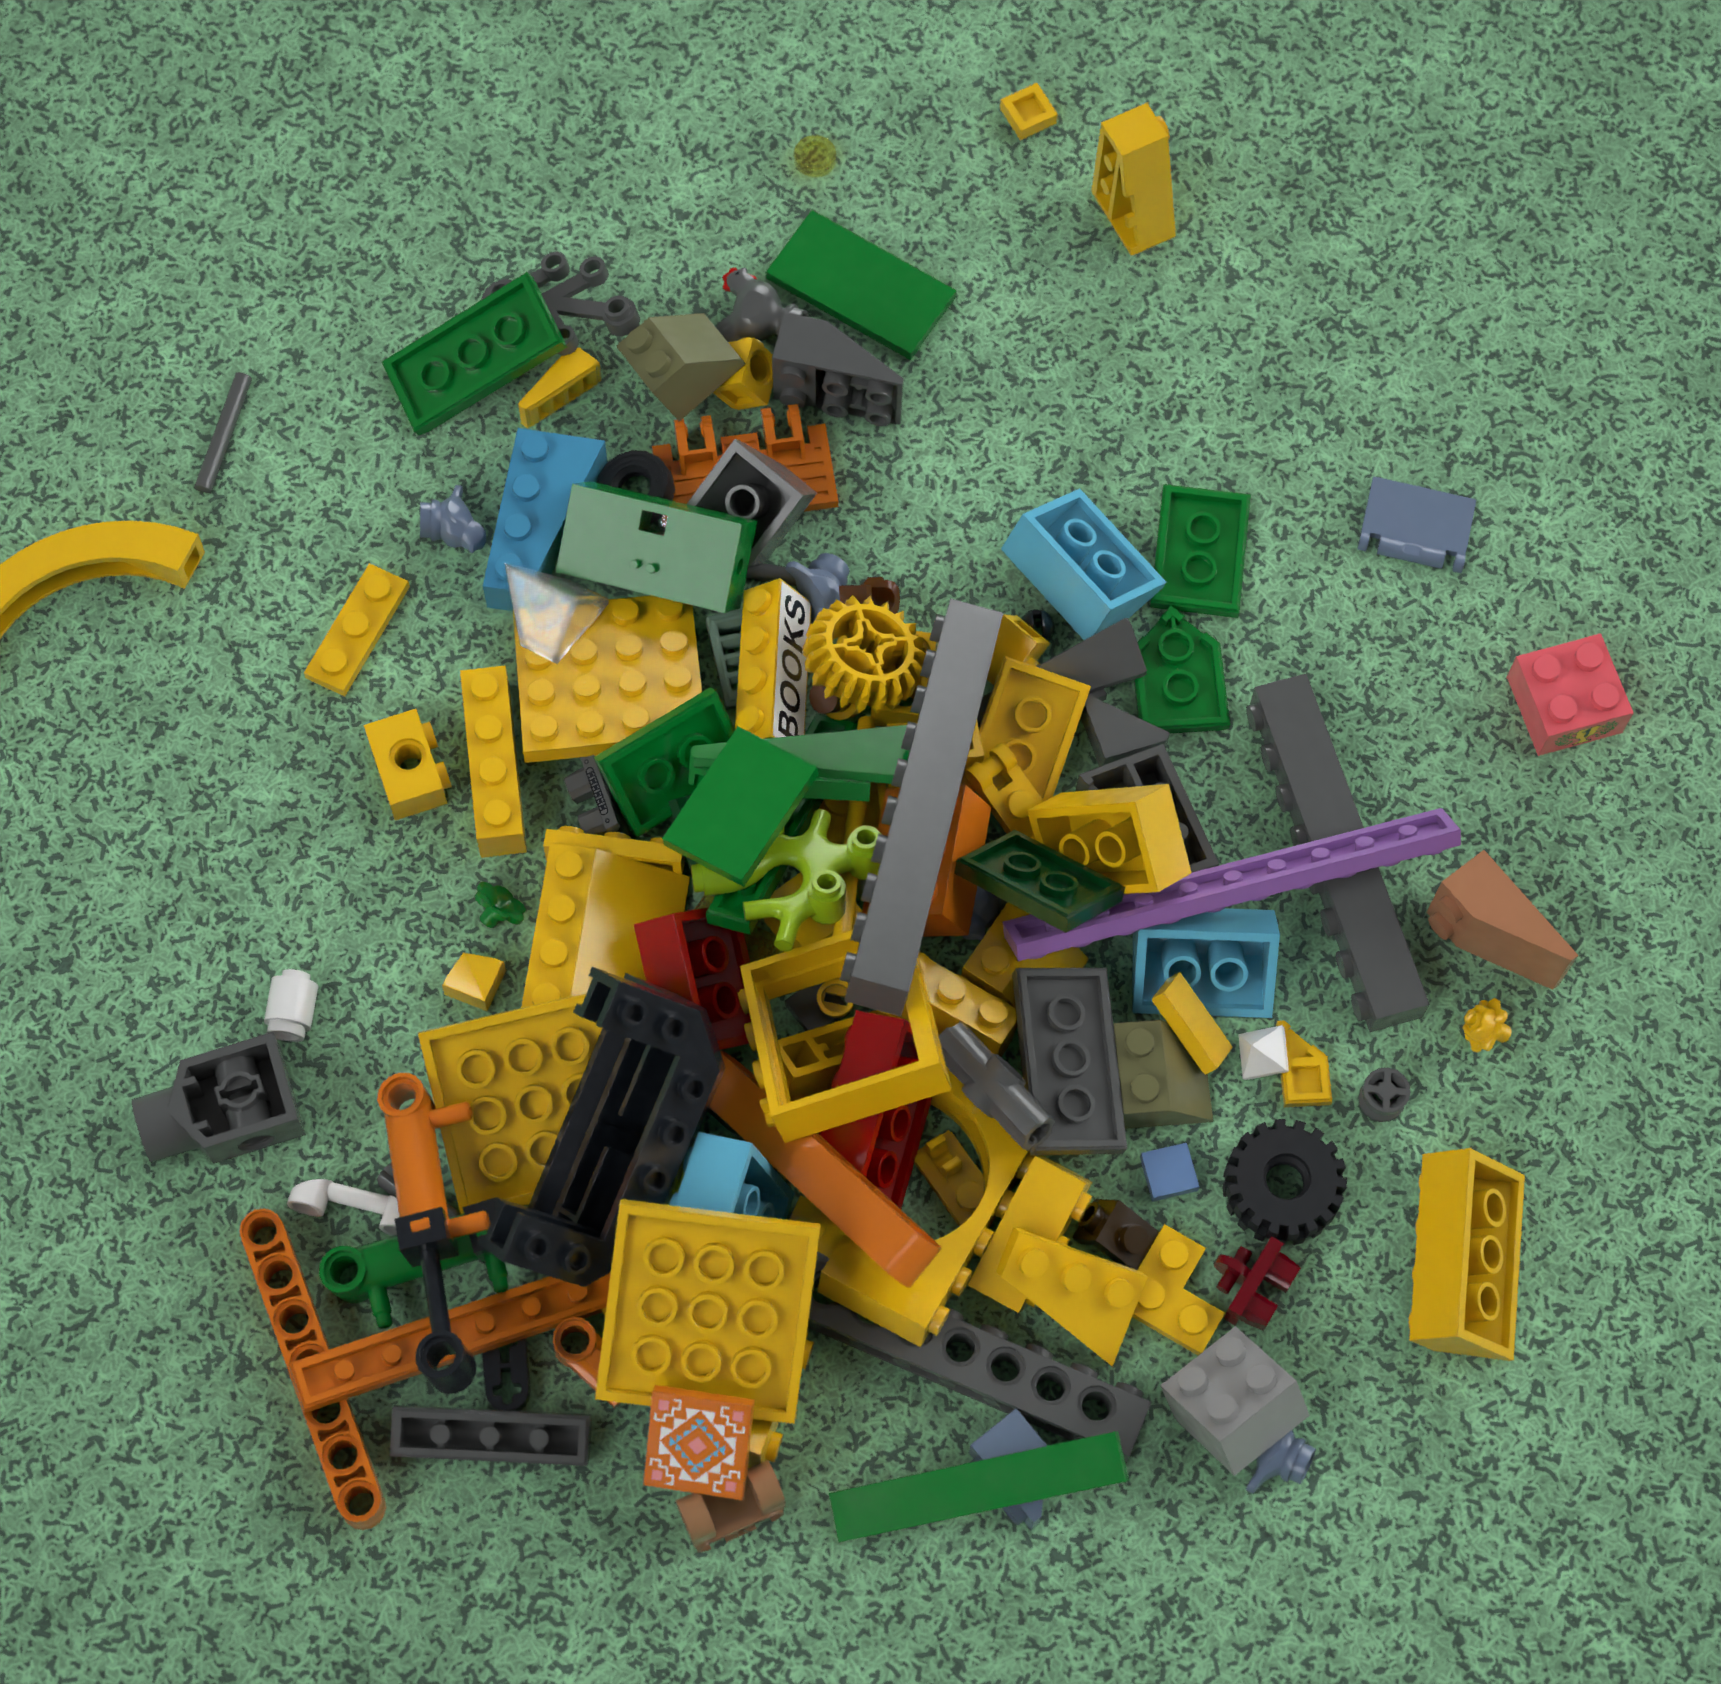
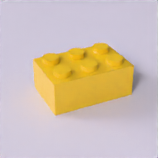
M1169 784L1063 792L1027 810L1036 841L1120 883L1125 887L1124 894L1160 892L1192 873Z

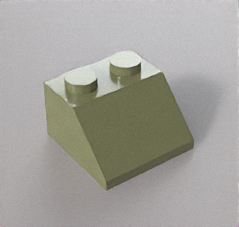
M704 313L648 317L616 345L650 391L679 422L746 364Z
M1151 1020L1113 1023L1125 1129L1213 1122L1208 1074L1202 1073L1166 1021Z

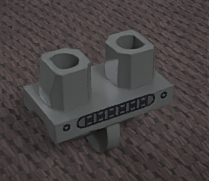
M595 756L580 757L583 767L564 778L568 793L576 804L594 797L598 806L578 815L581 829L586 834L604 836L606 832H620L632 837L629 826L593 758Z

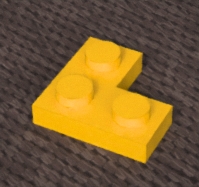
M1164 1224L1137 1270L1144 1273L1148 1278L1132 1317L1194 1354L1200 1355L1205 1350L1225 1312L1183 1289L1206 1248Z

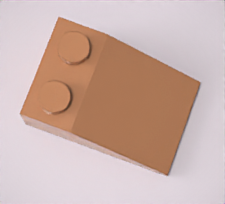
M1485 850L1481 851L1441 882L1426 912L1430 916L1428 921L1431 928L1440 938L1444 940L1449 938L1456 947L1552 990L1560 985L1578 957V954Z

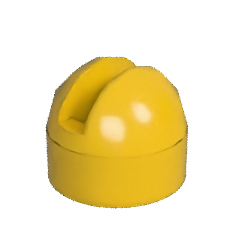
M833 979L826 981L820 986L817 993V1003L821 1011L827 1016L839 1018L847 1015L852 1010L853 1003L847 1002V1006L824 1001L826 993L845 997L848 988L847 982Z

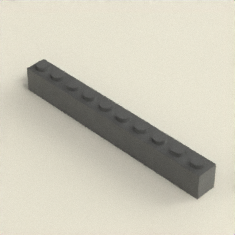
M950 598L946 615L936 614L929 640L937 642L936 651L927 649L920 676L928 678L927 686H917L910 711L919 714L917 723L908 721L901 745L902 749L909 750L908 759L898 758L891 786L900 788L898 797L888 796L881 821L882 824L890 825L888 835L878 834L871 862L880 864L878 873L876 875L868 872L861 901L870 904L867 914L857 913L850 939L859 942L856 954L847 952L840 976L841 981L849 983L844 999L845 1002L897 1016L902 1014L909 993L1003 616L1002 612Z

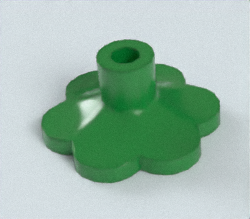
M488 882L479 883L474 897L485 908L479 917L485 926L495 928L499 921H508L515 925L522 923L526 908L519 900L513 898L512 893L508 889L500 885L493 886Z

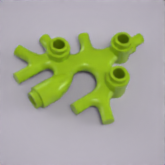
M817 809L813 812L809 828L802 835L790 837L785 835L784 828L782 829L745 887L701 864L691 865L694 892H704V896L736 892L758 882L773 867L790 865L797 868L803 876V883L793 894L778 898L743 902L745 921L763 918H775L780 921L774 945L781 951H791L798 929L807 918L811 917L814 921L821 924H833L843 917L846 910V884L840 876L841 874L849 871L854 877L866 880L868 872L877 875L880 864L871 862L878 834L881 833L872 826H860L849 835L847 844L833 843L826 837L832 816L826 810Z

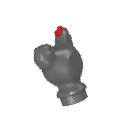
M745 267L739 270L731 268L728 273L722 276L724 281L723 289L726 292H732L736 296L732 312L717 325V329L728 342L746 337H754L759 341H763L775 334L778 335L784 312L808 317V312L798 308L796 304H789L783 308L777 291L769 283L757 280L754 275L748 274Z

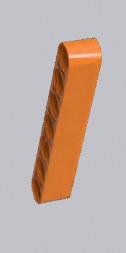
M721 1050L726 1068L710 1108L747 1142L753 1143L773 1167L882 1269L904 1286L911 1288L941 1250L940 1245L818 1133L784 1143L776 1126H767L765 1114L760 1106V1099L767 1097L765 1088L760 1089L755 1075L735 1058Z
M257 1209L247 1214L242 1220L240 1237L302 1408L289 1369V1363L329 1350L330 1346L286 1227L278 1214L272 1210ZM263 1227H274L277 1229L274 1239L268 1244L259 1245L254 1243L253 1240L258 1230ZM281 1270L292 1272V1279L287 1286L280 1289L269 1287L270 1278L276 1272ZM305 1314L308 1316V1323L302 1331L298 1333H288L285 1331L286 1322L293 1315ZM349 1399L336 1402L341 1406V1411L337 1419L331 1423L324 1424L317 1421L319 1409L307 1413L303 1411L336 1507L347 1524L355 1529L366 1530L378 1525L385 1515V1498ZM348 1447L357 1450V1458L352 1466L347 1469L333 1467L334 1456L339 1450ZM361 1493H368L374 1497V1503L369 1512L359 1516L350 1513V1502L355 1496Z

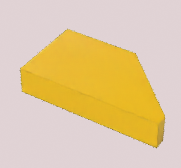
M1284 1020L1277 1021L1276 1026L1282 1025L1285 1028L1289 1072L1281 1073L1284 1107L1331 1105L1333 1100L1328 1056L1316 1046L1308 1044L1290 1029L1291 1026Z

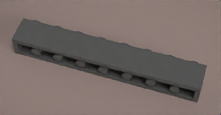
M1307 674L1255 687L1250 705L1246 706L1247 718L1253 731L1260 730L1265 744L1261 746L1264 766L1268 772L1275 771L1279 785L1275 788L1279 807L1282 812L1289 811L1294 826L1290 828L1293 846L1364 828ZM1379 867L1357 872L1354 876L1348 878H1334L1315 883L1309 887L1313 895L1319 893L1324 909L1320 911V916L1327 936L1334 935L1340 950L1336 952L1339 972L1344 979L1350 977L1355 994L1351 995V1003L1356 1018L1359 1021H1366L1369 1032L1423 1018L1430 1004Z

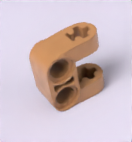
M768 1460L748 1468L745 1495L742 1500L691 1493L675 1500L693 1546L698 1552L710 1550L709 1544L725 1538L726 1542L751 1532L757 1529L756 1523L770 1518L772 1522L784 1515L786 1505L782 1489Z

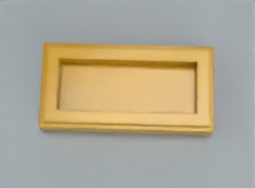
M1181 972L1164 982L1152 997V1002L1202 1073L1206 1075L1218 1069L1233 1046Z

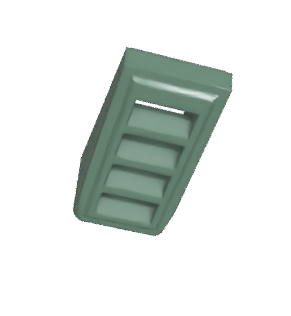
M742 609L711 615L706 618L707 633L726 710L736 708L737 690L732 691L731 685L738 684V671L728 673L727 668L739 666L740 652L724 655L723 650L740 647Z

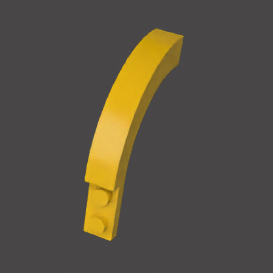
M107 521L61 531L31 544L0 564V639L9 627L37 602L60 589L89 579L107 576H140L162 580L185 589L205 553L199 534L155 522Z

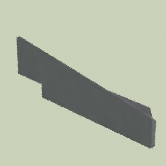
M1128 618L1118 621L1037 666L1038 668L1090 685L1091 688L1088 695L1101 701L1106 700L1107 697L1105 688L1138 679L1147 674L1145 663ZM991 692L982 697L977 717L978 727H980Z

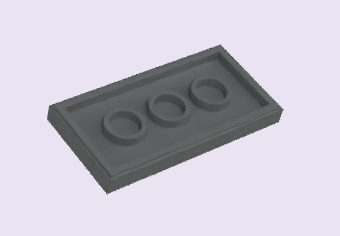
M1016 968L1012 973L1022 1077L1026 1082L1024 1087L1056 1120L1051 1135L1041 1145L1032 1147L1030 1155L1123 1154L1127 1150L1107 968Z

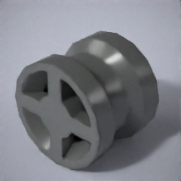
M1378 1068L1372 1071L1365 1079L1359 1092L1358 1100L1361 1110L1371 1120L1378 1122H1389L1397 1118L1409 1100L1411 1093L1409 1082L1403 1074L1392 1068ZM1376 1094L1382 1100V1105L1381 1102L1377 1100L1375 1096L1372 1095Z

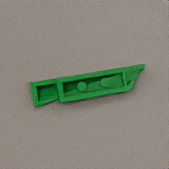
M907 725L764 739L817 766L819 775L803 798L869 802L870 782L891 784L898 758L907 760L909 750L901 748ZM727 742L692 746L690 750L688 784L698 785Z

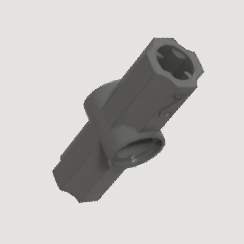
M959 1022L955 1026L946 1028L939 1035L946 1066L964 1085L962 1087L964 1094L990 1118L994 1117L1021 1148L1028 1151L1036 1145H1041L1051 1135L1056 1120L1024 1087L1026 1082L1021 1075L1002 1057L995 1053L993 1054L967 1025Z

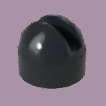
M1041 609L1027 611L1021 619L1033 629V619H1040L1041 636L1050 642L1055 628L1051 615Z

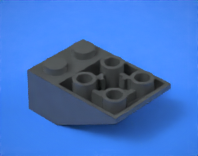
M784 312L772 356L773 399L780 400L787 407L788 405L798 404L799 409L805 405L820 408L826 414L833 417H845L847 414L864 417L866 421L876 426H887L890 423L901 424L904 378L828 321Z

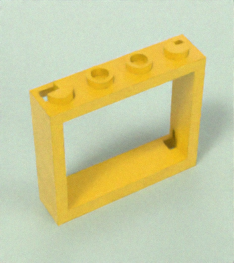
M850 930L792 949L791 951H785L740 966L744 989L738 992V997L744 1013H750L751 1022L744 1024L745 1032L752 1051L757 1050L759 1057L758 1060L752 1061V1067L760 1089L765 1088L767 1096L760 1099V1106L765 1114L767 1126H776L784 1143L952 1090L919 956L917 957L909 993L905 1002L919 1061L792 1102L788 1091L770 999L839 978L847 952L856 954L859 942L850 940L853 931Z

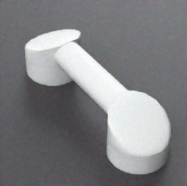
M326 1179L305 1181L296 1185L291 1190L287 1205L296 1212L314 1217H322L328 1201L382 1214L379 1229L390 1236L397 1235L395 1218H399L397 1198L394 1196H386L334 1183Z

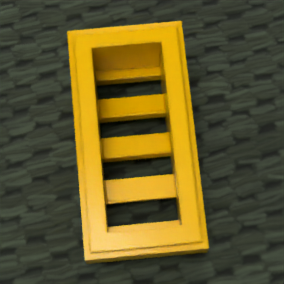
M579 347L569 355H561L518 403L521 424L526 428L534 426L602 381L598 360Z

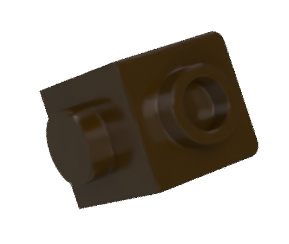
M1095 1199L1088 1205L1081 1220L1078 1222L1079 1226L1072 1238L1079 1244L1095 1246L1115 1263L1138 1270L1159 1231L1120 1200Z

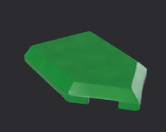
M1170 606L1154 627L1137 642L1147 669L1145 676L1134 679L1138 718L1170 734L1226 730L1230 728V718L1221 644L1207 632L1202 633L1185 620V616L1181 612Z

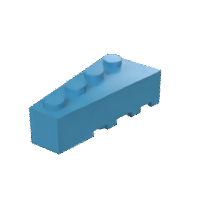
M523 428L517 429L483 582V591L488 608L513 611V609L535 607L559 557L572 484L588 481L597 483L600 472L608 463L604 440Z

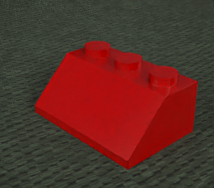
M708 908L672 913L633 924L646 981L679 994L706 1008L720 1050L749 1044L744 1024L751 1022L750 1013H744L738 997V992L744 989L740 966L750 963L744 933L708 924L706 917Z

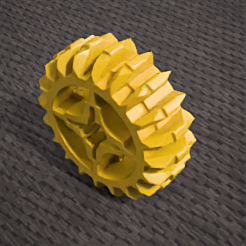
M853 595L846 600L845 604L836 599L829 609L823 608L817 614L813 624L811 623L807 630V638L803 645L802 654L806 657L805 671L814 673L812 686L826 687L824 690L825 699L834 695L840 698L841 708L848 703L855 704L858 714L865 710L867 705L876 714L883 710L885 705L893 710L900 704L901 700L906 701L913 694L915 686L919 685L923 677L920 676L926 655L922 651L924 648V638L915 636L917 632L916 623L903 622L904 611L896 614L889 611L888 601L880 607L874 605L871 596L864 600L863 604H860ZM843 635L847 636V639H843L842 643L833 644L835 638ZM888 665H896L895 671L883 674L882 670H886Z

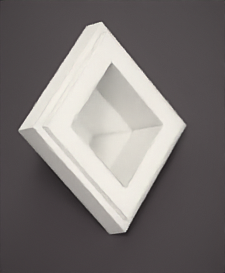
M1280 1025L1238 1034L1242 1078L1244 1080L1289 1072L1284 1026Z

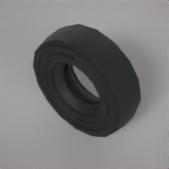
M631 450L617 455L604 466L597 478V483L621 488L631 477L644 476L650 482V489L647 495L673 501L675 493L672 473L659 457L647 451ZM652 512L650 525L654 524L664 515Z

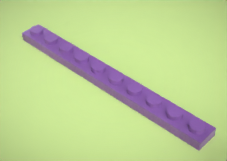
M1442 808L1192 872L1160 892L1124 894L1122 902L1066 933L1031 914L1003 921L1004 938L1018 961L1039 959L1055 951L1071 947H1084L1097 940L1117 935H1130L1137 930L1159 924L1176 923L1185 917L1204 912H1218L1227 906L1250 900H1264L1273 894L1292 889H1306L1315 883L1334 878H1348L1354 876L1357 872L1376 867L1394 866L1400 861L1422 855H1436L1445 849L1461 846V829Z

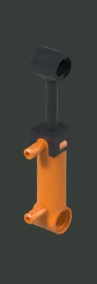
M396 1073L388 1077L381 1084L378 1090L377 1101L385 1115L399 1211V1218H395L399 1251L412 1268L422 1266L431 1333L420 1341L416 1349L415 1361L418 1369L437 1391L445 1394H456L465 1390L472 1383L476 1375V1362L464 1343L457 1335L451 1332L441 1260L460 1256L457 1237L488 1230L490 1219L488 1213L484 1210L452 1219L448 1216L435 1129L469 1121L472 1119L473 1113L471 1105L466 1101L435 1109L433 1098L415 1075ZM415 1099L408 1108L399 1110L405 1101ZM455 1355L453 1363L448 1368L437 1370L439 1362L444 1357Z

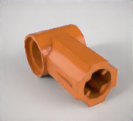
M578 1317L567 1318L558 1324L553 1334L555 1356L560 1363L570 1367L596 1391L603 1338L595 1332L594 1327L587 1320ZM579 1332L585 1335L589 1340L586 1350L578 1354L566 1352L561 1343L569 1333ZM607 1401L614 1409L620 1404V1402Z

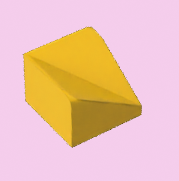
M463 952L443 982L444 994L488 1011L506 972L504 961Z

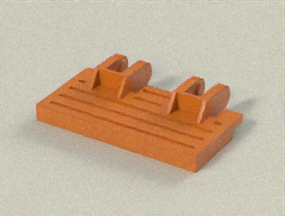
M798 404L788 405V411L786 412L792 436L790 438L776 439L774 414L771 408L761 409L766 449L760 450L757 432L720 437L722 454H724L734 439H738L784 465L817 492L804 512L838 507V495L826 424L807 426L809 443L804 444ZM711 415L701 416L700 431L701 436L704 438L705 449L689 451L687 443L688 430L684 419L680 422L674 420L679 460L673 461L670 444L652 446L653 455L659 457L672 473L675 486L673 501L687 504L722 457V455H717ZM666 515L662 517L664 530L668 517Z

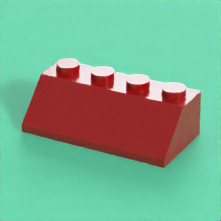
M856 1010L852 1025L849 1026L845 1035V1051L840 1068L834 1075L832 1089L919 1061L910 1022L902 1018ZM932 1097L821 1131L819 1135L896 1206L902 1209Z

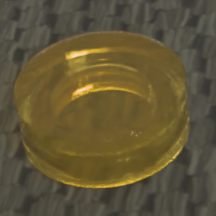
M810 135L802 138L794 149L796 168L802 174L809 177H821L828 174L836 164L834 144L826 137L820 135Z

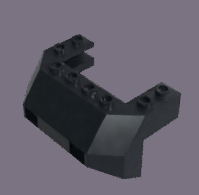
M595 967L591 968L588 975L593 979L582 1005L576 1004L573 1013L596 1022V1026L602 1028V1031L530 1204L526 1207L496 1197L492 1205L496 1212L486 1235L480 1234L477 1244L502 1262L583 1287L611 1272L620 1199L669 1205L683 1171L685 1155L688 1149L694 1145L726 1068L706 1008L679 994L628 973H625L624 978Z

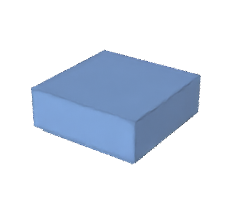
M1187 1142L1141 1153L1140 1160L1152 1202L1199 1190V1183Z

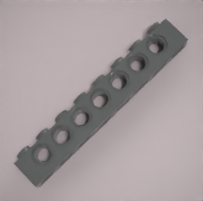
M817 1252L812 1293L819 1287L821 1272L829 1260L827 1256L820 1252ZM811 1296L808 1319L809 1329L1009 1414L1017 1408L1028 1423L1069 1441L1118 1431L1126 1465L1152 1403L1143 1399L1144 1393L1138 1388L1123 1382H1117L1116 1386L1110 1385L1097 1379L1099 1374L1096 1371L1079 1363H1071V1366L1068 1367L1052 1360L1053 1354L1038 1345L1028 1343L1024 1348L1007 1341L1008 1335L996 1327L982 1324L980 1329L963 1322V1315L949 1307L946 1308L950 1309V1313L939 1334L936 1336L929 1332L922 1346L919 1347L876 1323L868 1324L861 1321L856 1312L837 1302L826 1305L820 1304ZM962 1342L971 1348L973 1356L965 1362H956L947 1355L946 1348L952 1343ZM1007 1361L1015 1366L1018 1376L1008 1382L1000 1381L992 1374L991 1367L997 1362ZM1045 1380L1054 1381L1061 1387L1063 1396L1055 1401L1044 1400L1039 1396L1036 1386ZM1088 1400H1098L1106 1406L1108 1416L1099 1421L1091 1420L1083 1413L1082 1404Z

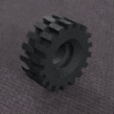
M1275 1119L1271 1127H1267L1266 1122L1257 1125L1252 1134L1246 1132L1240 1138L1225 1167L1223 1175L1225 1182L1222 1189L1223 1197L1227 1196L1228 1198L1226 1207L1231 1216L1236 1214L1239 1218L1237 1225L1244 1232L1247 1228H1250L1255 1232L1253 1238L1263 1242L1265 1237L1271 1238V1236L1282 1243L1293 1241V1245L1304 1243L1305 1239L1310 1236L1313 1239L1321 1234L1326 1226H1329L1343 1202V1194L1347 1188V1178H1343L1342 1175L1346 1169L1343 1158L1336 1159L1335 1154L1338 1148L1333 1141L1326 1145L1321 1140L1324 1132L1316 1127L1313 1133L1305 1131V1122L1296 1120L1292 1127L1286 1126V1119ZM1277 1165L1294 1167L1303 1179V1189L1300 1194L1291 1199H1282L1272 1194L1266 1183L1267 1173L1270 1169Z

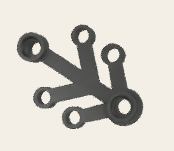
M551 252L543 257L541 261L542 268L530 275L534 278L538 288L550 281L557 282L566 278L570 272V266L563 253ZM593 256L585 259L580 265L579 274L542 293L563 339L568 338L565 341L567 348L557 353L559 355H569L579 345L574 329L571 326L565 325L559 315L603 320L608 331L615 336L629 335L640 324V315L634 302L624 296H614L606 302L571 298L591 286L602 285L608 279V269L600 257ZM503 279L492 283L484 291L482 299L513 280Z

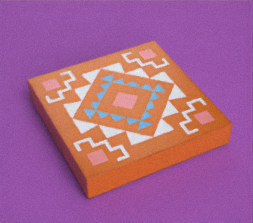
M655 1385L651 1399L643 1485L742 1500L746 1489L755 1400Z

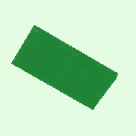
M814 210L810 211L766 270L767 280L909 360L913 358L954 301L957 292L954 288Z
M526 272L383 360L382 364L414 432L422 435L567 348V345L534 278Z

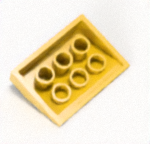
M550 843L521 1008L587 993L593 979L588 976L592 967L624 978L625 973H628L646 981L633 924L672 913L684 912L690 876L678 874L596 848Z

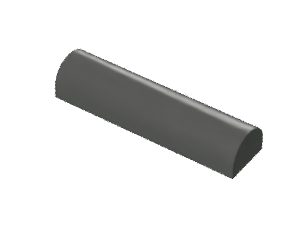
M394 1405L392 1407L390 1456L587 1466L590 1457L592 1417L591 1414Z

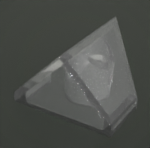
M504 563L520 646L558 664L609 604L608 598L570 579Z

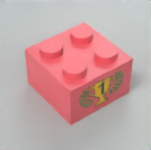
M1601 633L1516 656L1507 675L1508 682L1538 756L1623 733L1634 713Z

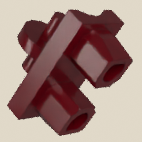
M1271 1236L1251 1270L1246 1264L1252 1256V1252L1245 1247L1240 1246L1233 1258L1223 1254L1218 1255L1214 1262V1267L1223 1276L1216 1288L1225 1294H1229L1235 1283L1242 1285L1223 1319L1234 1326L1241 1320L1247 1325L1265 1330L1279 1305L1257 1293L1256 1290L1262 1280H1265L1286 1293L1301 1269L1288 1256L1280 1252L1284 1243Z

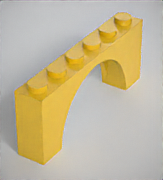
M948 1067L947 1071L952 1090L932 1096L931 1105L952 1118L969 1137L975 1147L984 1177V1195L980 1204L962 1225L949 1234L935 1240L940 1245L941 1250L911 1288L904 1286L889 1275L846 1234L843 1235L823 1268L818 1287L820 1294L919 1347L922 1346L929 1332L936 1336L939 1334L950 1313V1309L944 1307L952 1293L960 1296L964 1291L973 1270L967 1268L974 1254L982 1258L995 1233L989 1229L996 1216L1001 1219L1003 1218L1015 1195L1011 1191L1018 1179H1023L1034 1156H1036L1030 1155V1150L1027 1151L1021 1148L994 1117L990 1118L974 1105L962 1091L964 1085L949 1071Z

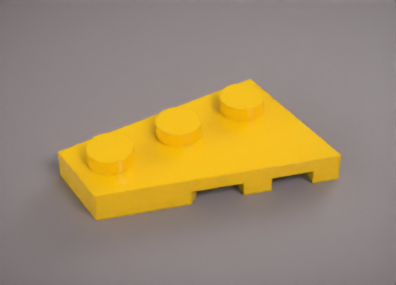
M1016 1227L1012 1229L996 1270L998 1275L1112 1367L1148 1278L1144 1273Z

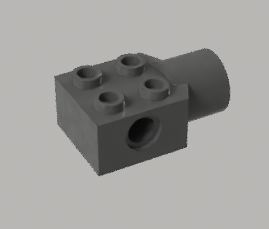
M273 1032L182 1059L179 1062L174 1086L132 1099V1108L138 1132L151 1163L199 1149L215 1164L306 1135L282 1049Z

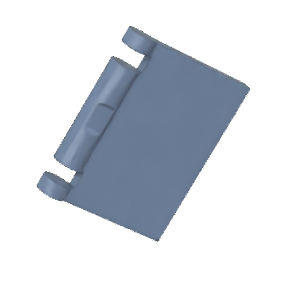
M1373 476L1357 550L1366 552L1370 537L1380 539L1377 549L1378 555L1440 569L1443 567L1445 555L1455 556L1452 571L1462 573L1476 499Z

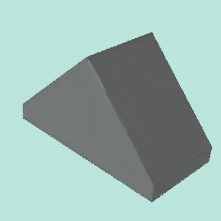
M1088 695L1081 714L1082 723L1099 767L1164 744L1165 748L1167 747L1169 732L1091 695Z

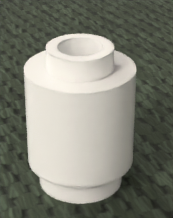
M286 969L283 970L282 975L272 977L264 1023L268 1025L267 1033L273 1032L278 1040L301 1042L304 1040L305 1032L311 1030L318 984L310 980L311 975L309 973Z

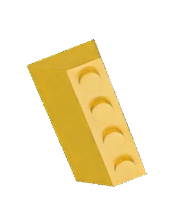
M1471 1148L1422 1155V1169L1419 1176V1210L1415 1225L1417 1238L1415 1265L1412 1269L1413 1294L1411 1313L1409 1315V1341L1438 1352L1514 1361L1524 1174Z

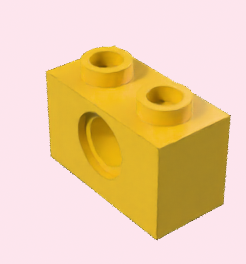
M415 708L364 725L395 821L447 804L444 789L450 788L452 785L444 761L435 763L430 750L438 748V744L430 721L421 724L417 709ZM415 758L421 761L413 769L406 770L400 768L401 763L407 759Z

